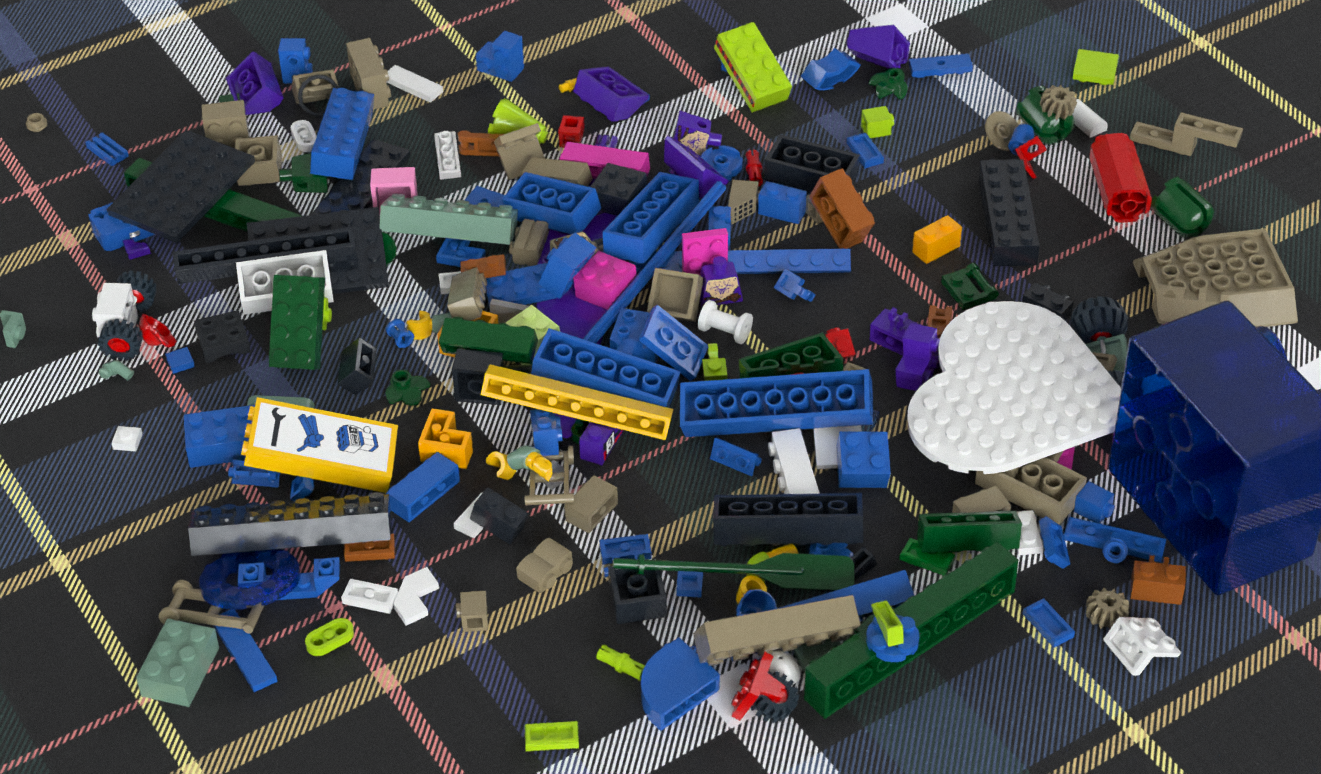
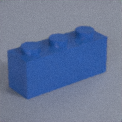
M439 452L427 458L423 464L408 473L403 480L393 485L386 492V494H389L391 511L407 522H411L460 482L458 465Z

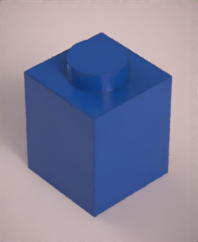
M1088 481L1076 495L1074 512L1092 522L1101 524L1105 518H1109L1115 509V505H1113L1114 493Z

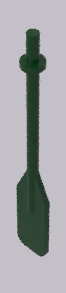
M782 553L756 564L646 560L644 554H638L637 559L613 558L612 563L613 568L637 569V574L641 575L644 574V570L753 574L782 589L836 591L854 585V562L848 556Z

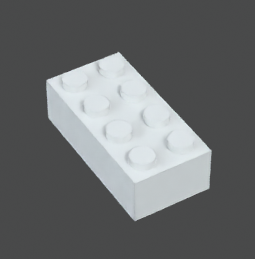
M326 250L236 263L240 299L244 315L272 311L274 275L324 277V296L328 298V303L334 302Z

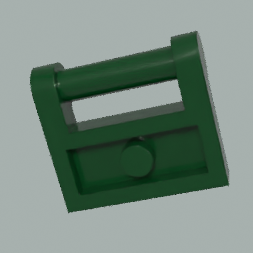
M971 263L965 269L942 276V284L962 310L992 301L999 295L997 289L991 286L980 273V268L976 263ZM973 277L984 292L980 293L969 278Z

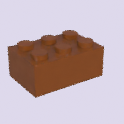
M842 168L820 177L809 198L839 249H847L863 242L875 222L872 213L865 207L862 196L853 187L850 176Z

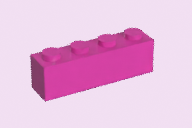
M567 142L559 158L564 161L588 163L593 179L598 177L607 163L646 172V175L650 171L649 154L646 152Z

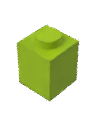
M886 106L862 110L861 127L869 138L891 135L894 117L892 113H889Z

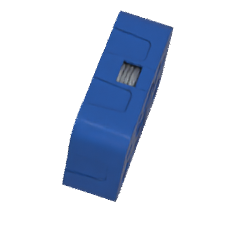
M112 203L90 211L91 214H88L92 232L106 251H113L123 247V240L133 239L134 242L155 235L109 216L107 208Z

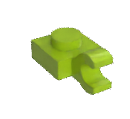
M717 343L708 344V359H702L704 381L727 379L725 358H718Z

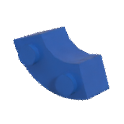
M834 48L824 58L811 60L802 73L801 78L817 90L833 89V85L840 81L846 82L859 69L861 64L846 52Z

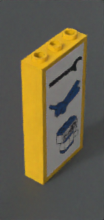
M258 397L255 407L250 406L247 420L252 422L251 424L247 423L244 435L245 438L249 439L243 442L241 455L245 456L244 466L386 493L388 491L392 478L398 425Z

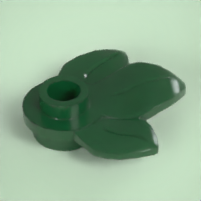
M890 68L884 73H877L869 81L870 85L876 86L878 99L893 93L898 99L903 100L908 91V85L904 81V72L899 68Z
M397 370L392 374L390 379L391 385L386 389L385 394L390 404L402 400L403 403L414 406L421 402V390L429 388L430 383L423 376H412L407 370Z

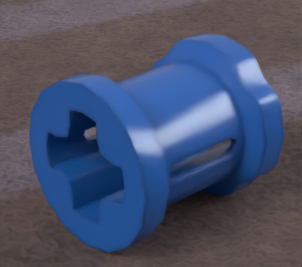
M394 319L386 326V333L395 339V344L399 348H406L413 342L414 334L405 328V323L401 319Z

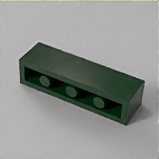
M454 317L453 319L445 318L439 339L443 353L456 354L457 349L503 353L504 361L526 364L533 363L538 343L535 329L531 327L509 326L506 323L491 324L483 320L468 321L460 317Z
M1016 511L919 514L917 541L921 551L930 554L946 551L959 553L975 550L981 552L984 548L991 547L997 542L1009 551L1010 549H1019L1022 522Z

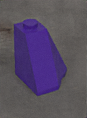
M892 24L851 29L849 38H847V48L858 58L890 69L900 68L901 64H905L908 61L910 42Z

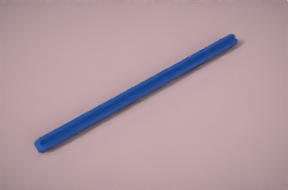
M718 181L713 185L583 340L593 343L598 342L618 318L621 308L625 309L653 277L655 268H660L680 245L682 234L690 233L723 194L726 186L722 182Z

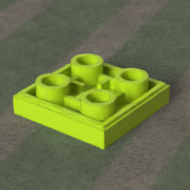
M1078 49L1073 79L1080 82L1114 85L1119 55Z

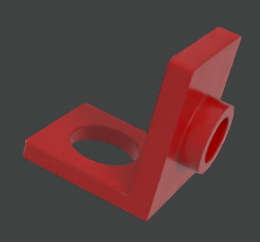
M1038 136L1015 149L1019 158L1024 161L1025 171L1029 173L1032 179L1036 178V175L1029 161L1047 150ZM1036 144L1039 146L1035 152L1027 151L1031 145Z

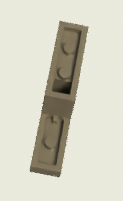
M1181 112L1175 123L1174 131L1136 122L1130 134V140L1191 156L1198 138L1237 147L1243 128Z

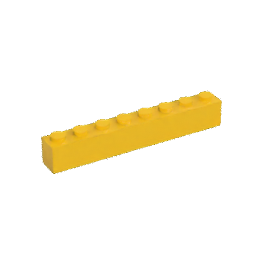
M491 364L485 373L481 391L483 396L666 440L673 413L671 408Z

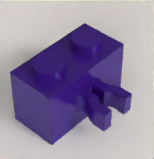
M893 307L891 310L885 308L870 325V341L903 356V336L910 323H918L908 319V314L905 312L899 315L896 313V308Z

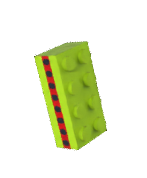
M754 22L718 34L714 49L751 112L788 99L792 85Z

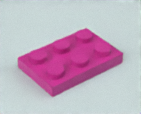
M726 228L682 234V272L700 275L701 267L713 264V259L717 256L725 257L726 262H728V232Z

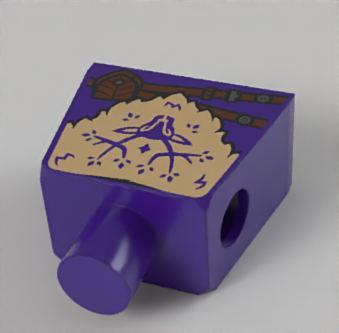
M679 111L674 139L691 148L699 156L707 150L708 145L719 147L722 134L710 132V120Z
M717 256L713 259V264L701 267L700 276L704 278L700 296L701 308L708 300L714 301L716 305L743 301L733 262H726L725 257Z

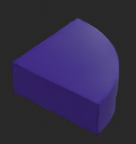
M133 239L123 240L129 260L151 254L150 248L146 243L134 242Z

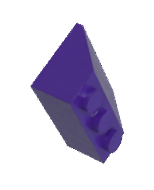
M254 51L226 77L234 101H239L236 93H239L240 100H244L246 115L270 112L284 99L271 63Z
M610 67L579 70L573 90L574 93L580 96L581 100L588 102L595 110L602 112L607 116V119L614 122L628 119L649 97L647 93Z
M668 135L666 136L664 163L670 167L669 172L673 175L698 179L699 198L702 199L718 181L722 182L725 186L728 184L729 181L691 148Z

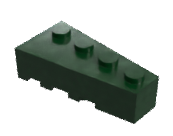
M823 332L739 359L740 378L843 371L842 355Z

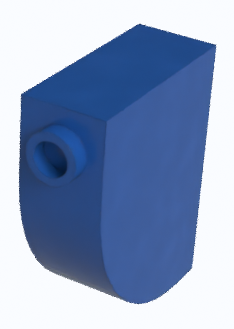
M679 637L671 643H666L661 650L649 659L641 677V699L644 712L652 724L660 731L720 690V674L712 666H709L707 662L700 663L698 654Z

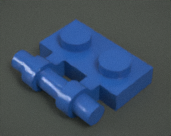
M648 534L599 540L603 565L612 564L613 558L637 559L638 554H644L646 560L652 559ZM608 567L603 568L604 577H609Z

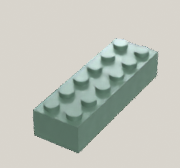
M392 194L381 205L380 229L384 232L510 245L515 237L518 209H512L511 205L492 207L490 203L484 202L473 205L465 200H458L456 203L448 202V199L436 198L434 201L426 200L424 196L405 198L404 194Z

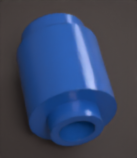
M1020 124L1014 129L1008 144L1009 150L1014 155L1018 156L1016 148L1034 138V129L1027 124Z

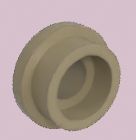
M34 113L27 117L26 127L30 131L39 132L47 126L46 118L40 113Z

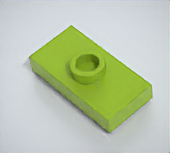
M578 721L525 724L526 751L579 748Z

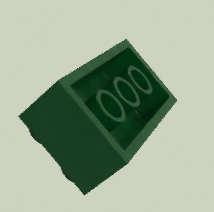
M274 275L269 367L320 369L325 291L324 277Z

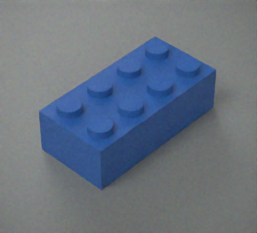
M527 172L519 178L502 198L503 205H511L512 209H518L517 221L522 222L524 219L534 220L535 222L545 221L548 223L549 229L568 234L582 232L601 209L595 188Z
M250 406L184 414L185 445L190 468L233 462V460H245V456L241 455L243 442L249 439L245 438L244 435L247 423L251 424L252 422L247 420Z

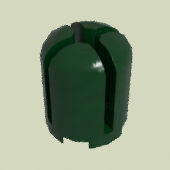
M1036 86L1028 91L1030 94L1025 97L1022 103L1018 101L1016 114L1024 124L1030 125L1034 129V135L1038 136L1042 143L1054 145L1056 142L1059 143L1065 140L1072 132L1073 124L1075 123L1074 115L1066 117L1065 120L1061 117L1056 120V113L1048 117V111L1043 113L1040 106V100L1046 87Z
M1175 177L1166 182L1164 185L1167 188L1162 191L1159 197L1154 195L1150 208L1182 238H1193L1198 233L1204 232L1213 219V206L1185 180Z

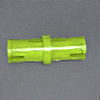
M606 645L601 646L602 649H599L597 653V660L614 667L618 673L624 672L641 681L645 665L631 659L627 653L621 654Z

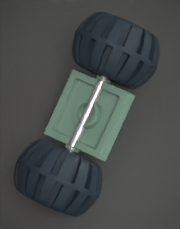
M1092 297L1087 299V301H1082L1072 313L1071 328L1091 352L1116 356L1117 362L1114 370L1107 372L1134 403L1136 396L1141 397V393L1136 381L1132 378L1125 337L1128 328V317L1125 309L1118 301L1109 297Z

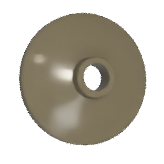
M996 111L987 117L985 131L994 146L1004 151H1010L1008 144L1014 129L1019 124L1010 114Z

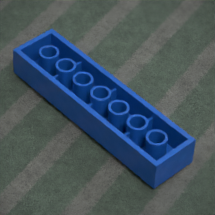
M869 369L680 383V427L685 437L784 431L798 428L801 430L873 425V393Z

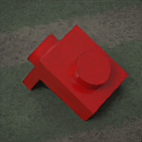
M838 327L827 331L825 336L842 355L843 359L856 355L848 328L840 330Z

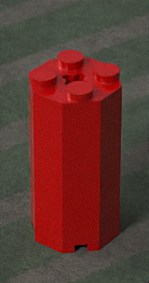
M1124 133L1097 136L1095 142L1091 144L1089 158L1106 214L1112 216L1117 223L1136 222L1140 219V214L1143 212L1146 214L1150 211L1152 197L1134 142Z

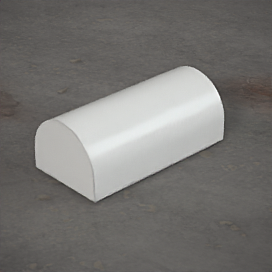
M1077 99V105L1073 113L1074 124L1090 138L1107 131V122Z

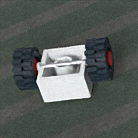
M129 271V274L124 272L122 276H118L116 283H104L102 291L98 292L97 307L93 308L92 318L97 323L96 334L99 338V349L104 351L105 356L110 354V358L113 360L115 357H118V361H122L123 358L128 361L130 357L134 359L140 350L143 334L142 331L139 332L140 328L136 326L138 319L137 309L140 312H143L144 308L148 310L153 304L157 289L156 283H153L154 280L152 278L147 279V274L140 275L141 272L139 271L136 274L133 271Z

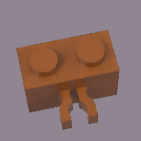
M1151 555L1148 562H1134L1130 599L1182 604L1186 581V566L1169 564V557H1164L1163 564L1155 563V556Z

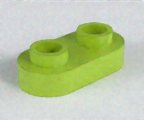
M338 618L310 632L305 639L307 651L311 655L322 656L348 643L354 636L353 624L348 619Z

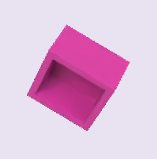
M597 251L573 278L576 298L608 310L637 276L636 265Z

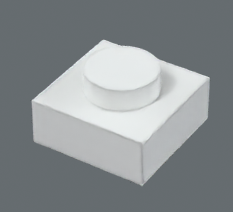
M118 426L112 441L113 450L136 451L143 435L141 428Z

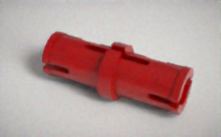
M751 150L746 153V172L749 175V181H757L759 187L763 184L761 175L763 168L759 160V152L753 150L754 155L752 156Z

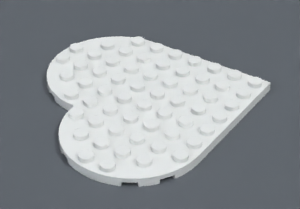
M1013 301L988 302L973 307L955 317L946 326L939 342V363L943 372L926 381L915 392L908 407V430L915 446L933 462L939 461L949 465V469L968 473L969 470L983 471V474L1008 471L1140 423L1143 419V414L1065 320L1040 306Z

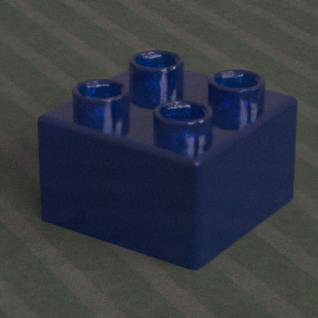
M1230 301L1220 302L1130 337L1108 464L1110 473L1215 595H1222L1311 557L1314 554L1321 529V389L1316 390L1287 360L1285 349L1280 339L1272 330L1264 326L1255 327Z

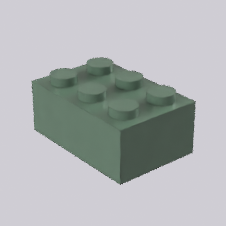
M167 618L136 677L141 697L190 707L219 649L215 629Z

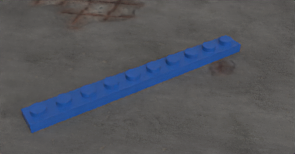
M850 249L728 250V262H733L737 274L782 273L784 269H788L793 273H837L851 271ZM655 251L644 264L629 261V263L636 265L637 275L651 260V258L657 253V251ZM674 251L660 269L682 272V251Z

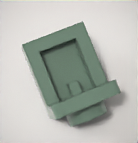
M2 310L0 317L7 347L16 348L26 331L22 313Z

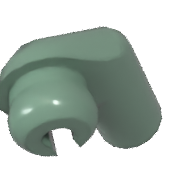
M118 360L104 363L99 370V375L104 379L119 374L128 381L134 375L132 369Z

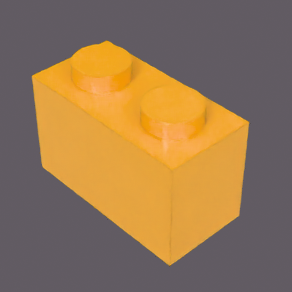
M948 215L914 232L912 252L926 264L960 247L962 226Z

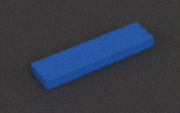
M1073 517L1068 518L1064 532L1066 541L1103 549L1104 544L1109 539L1119 538L1127 544V555L1149 560L1151 555L1155 556L1154 561L1160 563L1166 544V539ZM1113 546L1111 551L1120 553V548Z
M234 608L219 614L239 617ZM213 625L253 692L277 682L274 671L250 633H246L243 629Z

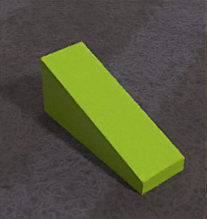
M887 600L871 604L888 647L903 644V625Z

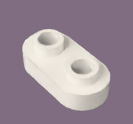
M306 120L294 122L291 125V133L297 148L305 153L312 152L317 136L311 123Z

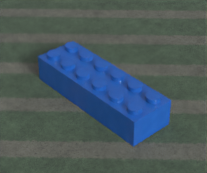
M333 88L312 149L310 174L353 180L373 116L374 94L365 91H350L345 88Z
M659 172L603 231L604 253L618 259L644 264L699 203V180Z
M549 328L533 359L531 374L669 408L677 390L681 371Z

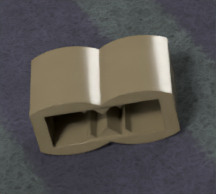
M547 538L536 547L533 553L527 555L516 568L517 578L537 592L542 593L546 589L553 587L556 578L570 571L573 565L572 552L551 538Z

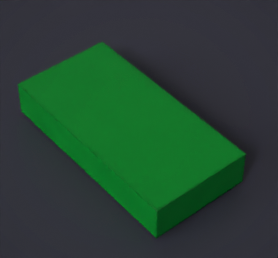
M909 538L900 554V560L944 576L955 561L956 554L948 551L935 554L922 552L918 541Z

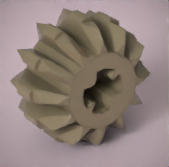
M1061 84L1059 87L1052 85L1043 92L1040 106L1043 113L1048 111V117L1056 113V120L1059 117L1065 120L1066 117L1074 113L1077 98H1075V92H1069V87L1062 88Z
M1103 587L1101 592L1094 590L1092 596H1089L1087 599L1086 617L1090 618L1091 625L1099 624L1100 630L1103 627L1111 629L1119 617L1129 616V600L1125 599L1124 593L1116 594L1115 588L1112 591H1107L1105 587Z

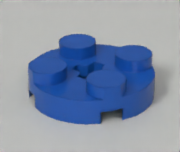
M719 146V149L712 150L711 147L701 155V158L728 181H731L732 177L738 175L743 168V159L740 157V152L730 146Z
M896 615L903 625L904 643L888 647L876 617H874L873 622L867 629L866 643L869 650L872 649L876 653V657L887 662H901L906 660V656L912 652L914 654L919 645V631L911 617Z

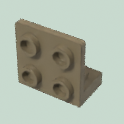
M538 123L499 136L494 140L508 180L521 177V172L531 157L545 158L536 136L541 131Z

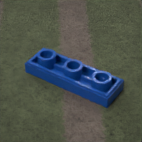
M969 54L909 59L908 64L912 77L918 78L932 75L964 74L973 71Z

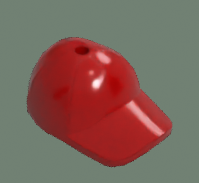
M146 314L141 316L139 332L142 331L145 343L150 346L163 344L165 347H172L176 344L175 337L165 324Z

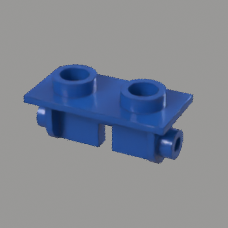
M716 437L714 439L711 460L753 476L755 466L758 467L762 460L757 453H752L735 446L726 440Z
M233 460V467L229 468L228 474L229 477H232V484L279 487L280 472L244 466V460Z

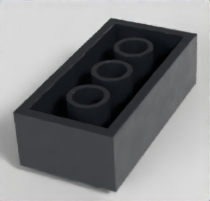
M780 134L764 160V179L812 192L820 177L843 168L845 173L850 176L853 185L859 175L860 155Z

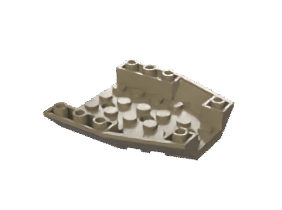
M1265 228L1198 236L1133 260L1139 278L1147 277L1154 293L1152 309L1158 323L1236 331L1295 324L1298 322L1293 284Z

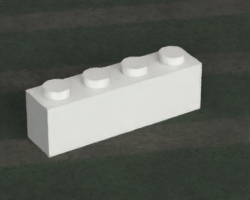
M800 428L772 432V442H768L770 457L774 456L775 474L779 473L780 476L778 477L779 490L784 491V494H820Z

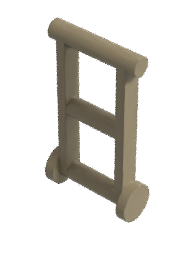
M568 446V451H559V455L543 456L549 461L564 460V472H552L551 478L547 481L533 470H530V495L525 496V505L574 503V493H569V465H574L573 446ZM564 482V494L535 495V483Z
M179 580L175 582L172 588L174 597L169 607L161 610L159 620L163 624H165L168 618L177 621L243 629L246 633H252L267 599L264 595L250 597L193 589L189 582ZM184 599L213 602L208 613L179 609ZM223 604L252 608L248 618L218 615Z

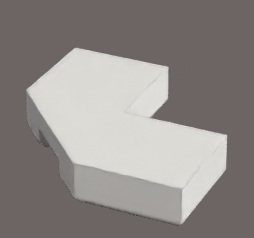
M427 567L404 577L394 601V609L405 625L428 616V610L420 597L439 589L437 580Z

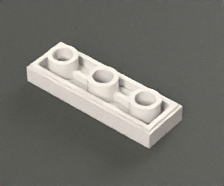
M455 131L434 133L440 179L461 177Z

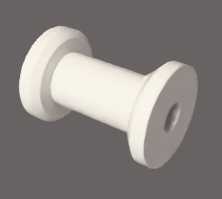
M708 300L701 310L698 329L705 332L713 327L733 334L735 342L743 344L751 331L753 316L752 314L744 313L737 317L717 310V305L714 301Z

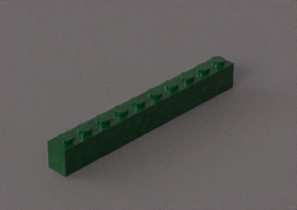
M138 158L124 172L127 188L153 162ZM228 190L204 215V217L248 232L247 223L302 216Z

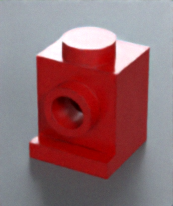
M563 115L558 131L559 147L565 148L567 142L581 144L584 133V117Z

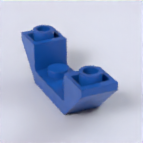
M339 557L314 559V572L266 575L264 562L239 564L238 587L256 596L264 595L267 599L266 601L317 598L339 580L340 559Z

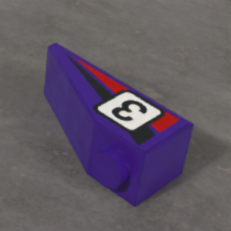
M590 422L579 439L580 459L602 466L624 430Z

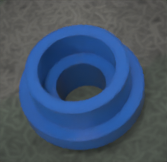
M1111 538L1104 544L1103 555L1108 561L1119 563L1127 557L1128 547L1122 539ZM1118 546L1120 553L1113 554L1111 547Z

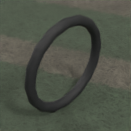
M317 74L310 76L302 83L298 92V100L301 108L311 116L321 117L324 116L325 111L320 113L313 112L304 105L302 94L305 86L315 79H324L330 82L336 89H338V85L328 76Z

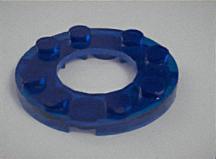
M279 549L224 553L220 559L204 568L199 578L201 595L209 604L225 609H246V605L253 606L259 603L262 606L283 598L298 585L300 581V567L293 555L288 551ZM264 562L265 567H269L273 571V575L268 580L254 586L236 587L226 583V577L229 574L238 573L239 564Z

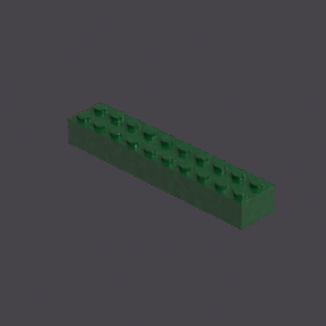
M997 542L991 547L984 548L980 554L971 560L964 561L954 571L947 572L942 579L934 584H929L919 594L909 597L905 603L896 609L893 608L896 615L911 617L915 621V626L919 631V645L914 654L912 652L906 656V660L901 662H887L876 657V653L872 649L869 650L866 643L867 629L871 624L869 623L865 629L857 634H852L845 642L837 647H832L827 654L817 660H812L805 668L804 700L824 719L1013 594L1015 592L1019 560Z

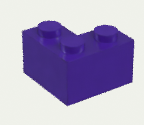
M910 323L903 336L904 355L896 368L897 387L917 391L926 381L933 377L934 370L940 366L938 355L940 339L937 338V328Z

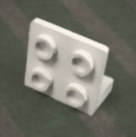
M1119 617L1103 639L1132 675H1140L1153 657H1178L1181 654L1175 646V641L1161 630L1160 624L1153 618Z

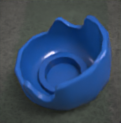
M760 589L749 590L738 603L736 615L742 616L776 609V601L768 592Z

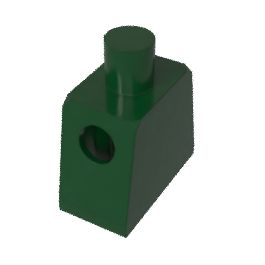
M311 153L292 157V168L279 169L280 182L292 181L295 192L328 193V176L310 174Z

